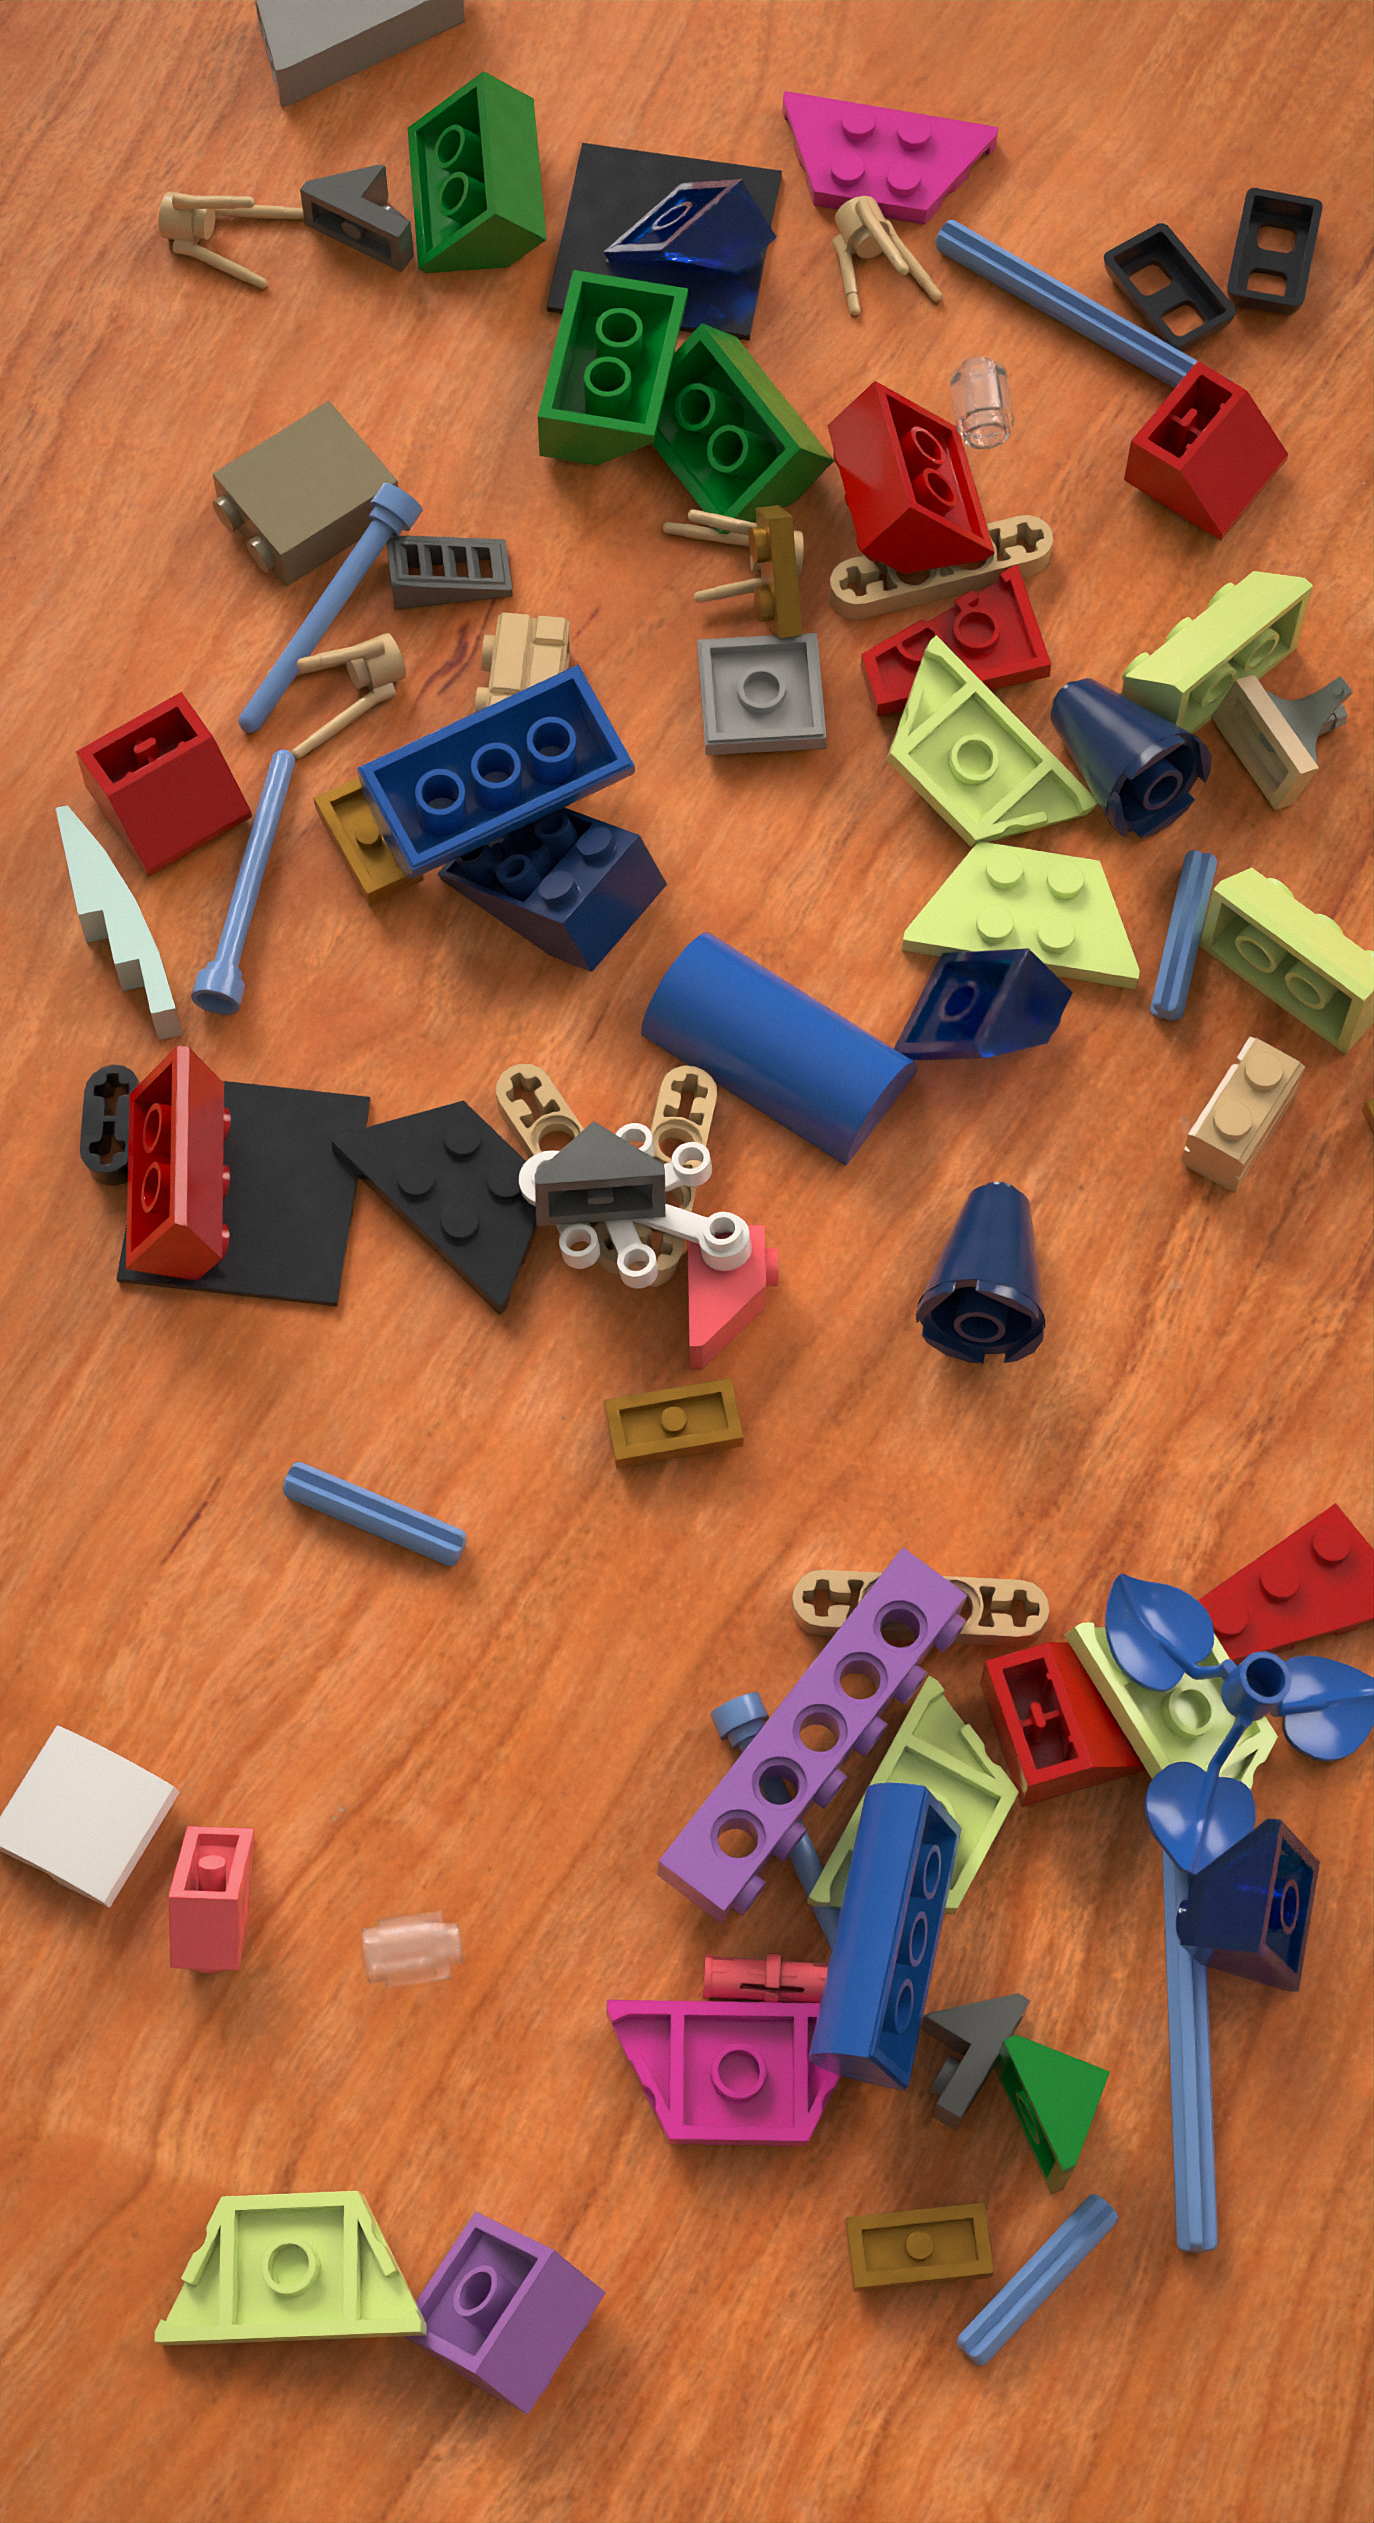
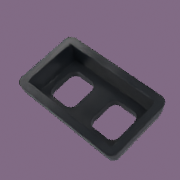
M1251 188L1247 191L1227 283V295L1233 305L1283 315H1292L1300 309L1305 298L1323 208L1321 201L1259 188ZM1269 226L1292 231L1296 236L1294 249L1289 253H1282L1260 248L1257 245L1259 229ZM1262 273L1282 277L1286 281L1284 296L1247 290L1250 275Z
M1159 223L1104 254V265L1110 278L1158 337L1181 352L1226 328L1236 314L1234 305L1166 224ZM1149 265L1159 266L1170 279L1171 284L1152 295H1143L1129 277ZM1183 305L1191 306L1205 324L1183 336L1175 335L1163 321L1162 317Z

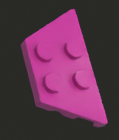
M784 91L782 113L784 119L789 121L795 139L794 149L800 166L806 171V184L815 206L839 210L843 204L855 197L870 196L876 200L885 218L926 224L942 207L943 199L948 194L956 192L968 179L969 169L985 152L990 155L996 148L998 127L788 91Z
M607 2000L606 2016L668 2144L807 2146L841 2077L818 2067L809 2060L820 2003Z

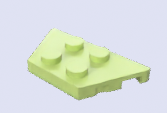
M937 635L930 640L925 649L886 761L970 847L975 846L978 841L991 842L1083 817L1092 812L1098 803L1095 797Z
M982 841L977 842L904 931L902 951L1136 989L1140 972L1100 861Z
M1081 1623L1064 1634L1152 1779L1165 1767L1176 1762H1191L1207 1771L1209 1762L1232 1728L1236 1718L1227 1711L1222 1701L1221 1687L1224 1682L1222 1677L1195 1680L1184 1673L1179 1683L1171 1690L1154 1692L1134 1683L1121 1671L1111 1654L1105 1627H1094V1623ZM1215 1634L1211 1653L1197 1665L1201 1667L1220 1665L1224 1660L1230 1659ZM1266 1717L1252 1721V1724L1244 1731L1223 1764L1219 1777L1237 1779L1251 1789L1254 1783V1771L1257 1766L1265 1762L1278 1738Z
M928 1676L869 1786L878 1783H907L926 1786L962 1829L944 1912L955 1914L1019 1791L1001 1766L994 1764L985 1752V1744L969 1723L965 1725L943 1695L945 1690L939 1681ZM865 1794L808 1897L807 1903L813 1907H836L841 1909Z
M338 2191L225 2196L220 2198L206 2227L207 2236L203 2246L193 2253L181 2277L185 2283L167 2320L161 2319L155 2330V2343L168 2346L427 2335V2324L373 2212L361 2192Z

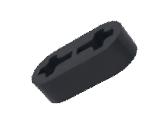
M114 1064L102 1067L94 1072L86 1083L80 1138L82 1161L95 1180L104 1185L111 1186L128 1182L129 1094L140 1084L132 1070L125 1066ZM122 1086L127 1095L118 1097L116 1115H113L111 1108L104 1098L113 1097L115 1088ZM114 1135L123 1152L114 1154L112 1163L105 1164L100 1155H106L110 1152L111 1138Z

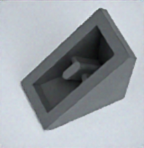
M595 1121L534 1174L537 1226L666 1217L664 1164Z

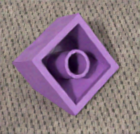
M475 2211L416 2301L427 2324V2335L404 2337L487 2393L528 2415L539 2396L549 2386L552 2376L571 2346L588 2325L591 2315L606 2292L555 2250Z

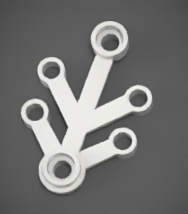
M631 1123L617 1131L616 1135L628 1143L633 1141L643 1142L644 1145L639 1149L653 1158L655 1153L651 1131L646 1126ZM688 1142L676 1148L672 1155V1162L664 1164L665 1192L683 1185L699 1186L710 1178L712 1174L711 1158L708 1149L704 1145L697 1142ZM552 1150L538 1153L531 1157L520 1171L519 1185L522 1195L533 1206H535L534 1174L560 1151ZM690 1160L702 1162L700 1166L694 1169L682 1167L684 1163ZM665 1204L666 1217L604 1221L618 1254L617 1264L621 1280L631 1288L647 1287L658 1276L655 1253L649 1246L641 1243L633 1222L700 1244L704 1262L716 1270L729 1271L742 1266L749 1259L752 1251L747 1224L743 1219L729 1212H718L707 1218ZM582 1223L556 1225L560 1233L559 1245L562 1257L567 1265L583 1269L593 1265L598 1260L600 1245L597 1234L592 1227ZM721 1233H733L732 1236L726 1239L715 1238L716 1235ZM580 1241L590 1244L582 1251L570 1249L573 1244ZM636 1261L648 1263L640 1271L628 1269L629 1265Z

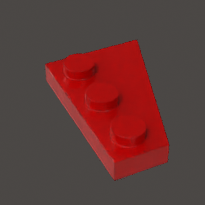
M1018 564L1001 573L999 581L982 591L975 593L974 590H971L954 600V607L928 622L921 619L861 654L860 664L876 717L904 711L925 649L930 640L936 635L989 690L1050 677L1052 665Z
M1335 1503L1201 1597L1198 1601L1207 1610L1212 1619L1215 1636L1230 1660L1236 1665H1239L1246 1657L1255 1652L1281 1653L1294 1649L1296 1644L1333 1633L1335 1636L1359 1629L1360 1625L1374 1621V1549Z

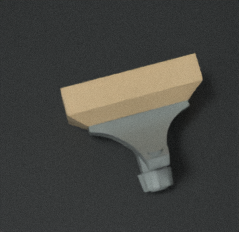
M1250 675L1235 680L1211 718L1274 810L1293 805L1319 769L1316 764L1318 761L1316 756L1317 738L1346 724L1347 713L1345 706L1342 704L1353 694V691L1345 679L1339 676L1327 686L1309 696L1297 700H1285L1277 697L1270 691L1266 692L1255 675Z

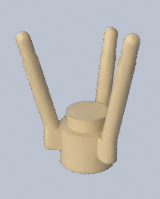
M169 191L164 195L160 205L158 227L161 237L174 240L173 253L192 256L244 282L246 281L260 289H264L268 284L264 277L197 243L200 239H210L214 230L215 216L303 220L304 216L302 208L255 205L254 198L250 196H193Z
M870 196L855 197L839 208L835 216V222L840 234L832 240V244L839 256L849 312L852 316H857L860 313L858 288L852 254L857 253L861 258H872L884 252L900 275L903 276L910 272L934 302L942 300V293L898 237L891 222L885 220L875 199Z
M691 510L688 512V519L690 521L710 527L666 522L663 524V531L667 534L749 547V528L756 527L757 524L714 513ZM718 529L731 531V533L726 535L720 533ZM794 531L799 579L803 563L802 531ZM750 553L751 570L761 571L760 563L755 564ZM762 577L698 591L694 594V600L697 603L754 593L756 586H762Z
M389 633L352 647L300 658L297 661V667L300 671L296 676L346 664L354 686L357 689L367 686L370 692L292 750L295 759H301L310 751L319 747L377 703L396 696L393 683L406 677V670L400 650Z

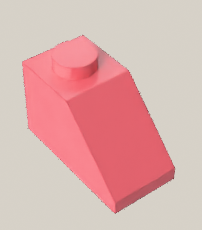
M764 1225L748 1226L752 1244L751 1255L742 1266L729 1271L716 1270L708 1266L702 1258L700 1244L687 1240L689 1369H703L765 1309L766 1286H778L777 1248H765ZM721 1233L716 1235L715 1238L726 1239L732 1236L733 1233Z
M187 1826L168 1897L170 1968L193 1969L200 1973L239 1970L248 1928L254 1829Z

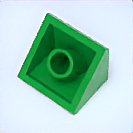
M1016 2034L1003 2040L994 2070L1052 2195L1065 2188L1077 2164L1110 2071Z

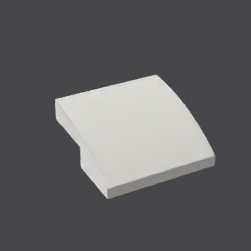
M57 1725L0 1816V1851L49 1874L60 1885L110 1908L180 1792L173 1785L129 1760Z

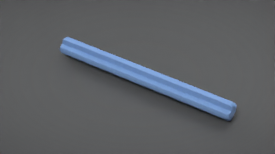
M948 220L936 237L935 243L939 252L1173 388L1180 383L1197 362L1194 358L955 220Z
M1163 1850L1162 1867L1176 2245L1181 2251L1204 2253L1216 2250L1218 2246L1204 1877L1189 1876L1181 1872Z

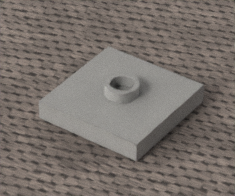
M805 633L801 636L781 639L776 635L697 640L705 755L826 748V727L817 633Z

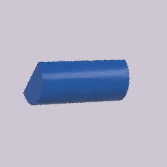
M578 664L358 767L357 772L369 808L386 844L402 871L412 880L632 776L635 772V765Z
M709 932L696 937L673 962L647 1007L641 1027L642 1036L687 1065L706 1071L713 1078L714 1082L845 1166H847L917 1072L916 1062Z
M878 1783L870 1785L866 1789L809 2053V2060L813 2064L829 2072L864 2083L904 2091L906 2087H909L962 1829L926 1786L907 1783Z

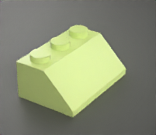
M1253 571L1236 586L1233 583L1224 585L1210 600L1207 610L1194 620L1187 617L1180 621L1170 631L1163 646L1152 655H1149L1147 652L1140 654L1128 665L1122 675L1124 683L1121 695L1194 734L1212 719L1211 716L1235 680L1250 675H1255L1259 680L1297 649L1313 585L1302 577Z
M1253 868L1220 881L1213 889L1199 946L1346 1055L1374 1023V951L1363 950L1344 936L1341 928L1331 918L1323 914H1314L1295 900L1292 892L1282 882L1274 878H1265Z

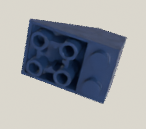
M565 807L446 863L437 873L446 884L548 955L590 972L598 966L667 885L640 835Z

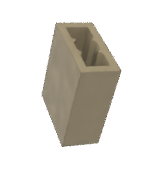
M327 401L214 472L213 479L217 499L212 504L223 525L231 532L238 529L246 538L248 551L258 567L263 572H268L272 569L287 587L359 541L371 523L368 517L373 510L370 502L383 483H390L398 487V481L331 402Z

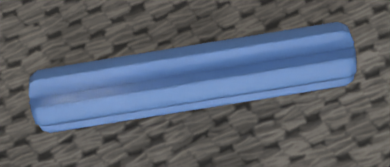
M1192 850L1184 858L1150 1008L1151 1013L1157 1018L1177 1021L1183 1017L1217 866V859L1211 853Z
M295 1462L285 1477L283 1490L287 1498L448 1566H454L464 1552L467 1538L463 1530L310 1465Z
M1096 2194L1089 2195L960 2333L956 2343L972 2362L979 2366L986 2365L1116 2225L1119 2216L1112 2206Z

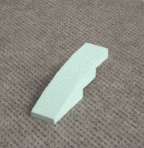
M69 806L56 808L77 912L86 943L109 938L121 989L126 991L145 987L158 1040L182 1035L160 953L136 899L104 848Z

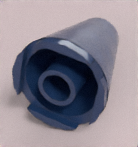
M1092 678L1069 682L1057 692L1053 700L1050 715L1051 722L1109 824L1121 836L1128 838L1127 832L1132 831L1140 838L1151 836L1171 825L1188 810L1195 801L1188 792L1198 777L1206 783L1210 774L1212 756L1206 744L1194 734Z
M991 1182L979 1186L969 1193L918 1302L916 1323L920 1321L923 1325L922 1337L929 1345L947 1356L969 1363L983 1364L985 1354H1005L1004 1363L1015 1362L1034 1353L1043 1341L1046 1324L1031 1206L1028 1198L1008 1183Z

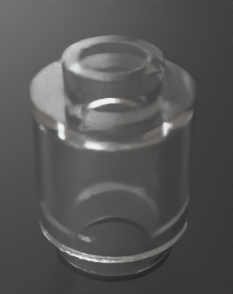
M987 357L970 358L956 368L949 378L956 429L964 437V442L969 447L990 449L1008 440L1010 428L1014 424L1007 369L1001 363Z
M443 1910L379 1919L378 1927L362 1929L364 1959L369 1983L385 1981L386 1987L390 1988L452 1979L451 1965L463 1963L458 1922L445 1924Z

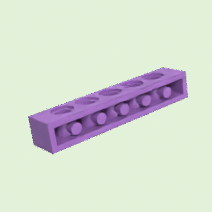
M902 1548L658 1861L657 1875L720 1924H722L732 1909L740 1915H744L766 1885V1882L758 1877L773 1856L784 1862L807 1832V1829L799 1822L814 1802L825 1809L839 1792L848 1778L840 1769L854 1750L862 1756H866L881 1737L888 1724L880 1719L887 1707L894 1698L904 1705L915 1693L928 1673L920 1667L927 1655L934 1647L944 1653L960 1634L967 1623L959 1615L967 1594L905 1548ZM891 1622L903 1623L914 1633L915 1642L903 1648L894 1647L884 1640L880 1629ZM848 1674H863L872 1680L876 1693L867 1699H854L844 1692L840 1680ZM810 1725L825 1726L834 1734L836 1745L828 1751H813L804 1745L800 1738V1732ZM769 1777H782L793 1785L796 1797L787 1804H772L761 1795L759 1785ZM730 1829L743 1830L753 1838L756 1849L744 1858L730 1857L721 1850L718 1844L719 1836Z

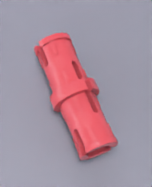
M767 1953V1960L720 1957L706 1954L703 1999H710L711 1997L772 2003H820L829 1964L781 1961V1954Z

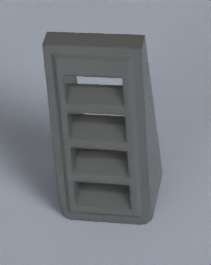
M398 536L390 537L387 542L395 609L513 596L505 539ZM491 559L493 578H481L479 560ZM467 562L469 577H457L455 563ZM444 565L445 576H433L432 566ZM420 567L421 575H409L408 568Z

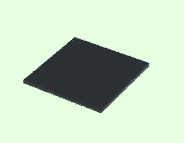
M582 143L547 303V312L563 314L573 270L687 288L688 298L680 331L694 332L703 323L733 335L738 339L750 341L782 171Z
M223 1081L224 1107L230 1110L231 1115L229 1133L223 1143V1165H227L230 1171L229 1189L223 1200V1223L227 1224L229 1228V1244L224 1258L198 1281L126 1269V1224L116 1278L117 1282L338 1306L358 1176L332 1151L331 1141L340 1134L367 1127L371 1103L370 1097Z

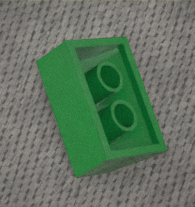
M483 71L407 128L418 269L425 273L509 267L547 240L534 98Z
M573 270L537 416L540 456L597 466L654 443L687 303V288Z
M701 323L677 349L672 363L655 441L652 445L704 512L748 522L756 521L755 508L779 505L784 508L796 502L835 460L737 337ZM718 529L720 533L726 535L731 533V531Z

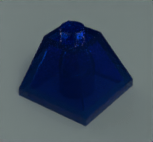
M742 179L681 183L603 253L609 262L699 273H733V275L737 276L754 268L763 258L761 251L777 237Z
M1029 948L942 953L894 1049L913 1061L985 1059L1047 1044L1052 1034L1058 1028L1061 1016L1073 992Z
M1266 1819L1191 1878L1188 1899L1181 1901L1176 1915V1932L1180 1945L1201 1965L1285 1991L1299 1992L1320 1861L1281 1819Z

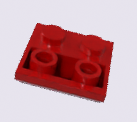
M1197 361L1131 440L1124 481L1221 541L1284 465L1288 458V452L1248 391L1202 362Z
M182 692L76 751L85 787L148 877L252 817L251 809L213 735Z
M1048 1642L985 1661L980 1686L1013 1783L1019 1791L1018 1798L1021 1807L1146 1771V1768L1069 1642Z

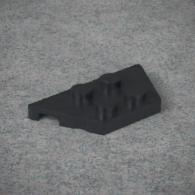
M464 1100L340 1134L331 1141L332 1151L499 1315L507 1309L513 1285L521 1265L525 1262L537 1225L536 1207L524 1198L519 1185V1174L527 1161Z

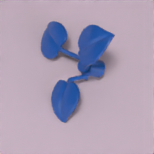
M1122 1573L1113 1581L1106 1603L1105 1630L1111 1654L1121 1671L1134 1683L1154 1692L1171 1690L1179 1683L1184 1673L1195 1680L1222 1677L1224 1680L1221 1687L1222 1701L1227 1711L1236 1717L1232 1728L1209 1762L1207 1771L1191 1762L1170 1764L1154 1776L1145 1795V1816L1149 1828L1175 1866L1189 1876L1208 1875L1218 1871L1232 1861L1245 1847L1254 1829L1256 1807L1251 1790L1237 1779L1219 1777L1223 1764L1244 1731L1252 1724V1721L1264 1718L1269 1712L1274 1717H1283L1282 1729L1284 1736L1296 1751L1317 1761L1331 1762L1344 1759L1356 1751L1366 1740L1374 1725V1678L1352 1666L1323 1657L1298 1656L1283 1661L1275 1654L1264 1651L1250 1654L1238 1666L1232 1660L1226 1659L1220 1665L1201 1667L1197 1664L1205 1660L1212 1651L1214 1629L1212 1619L1198 1600L1185 1591L1168 1584L1143 1581Z

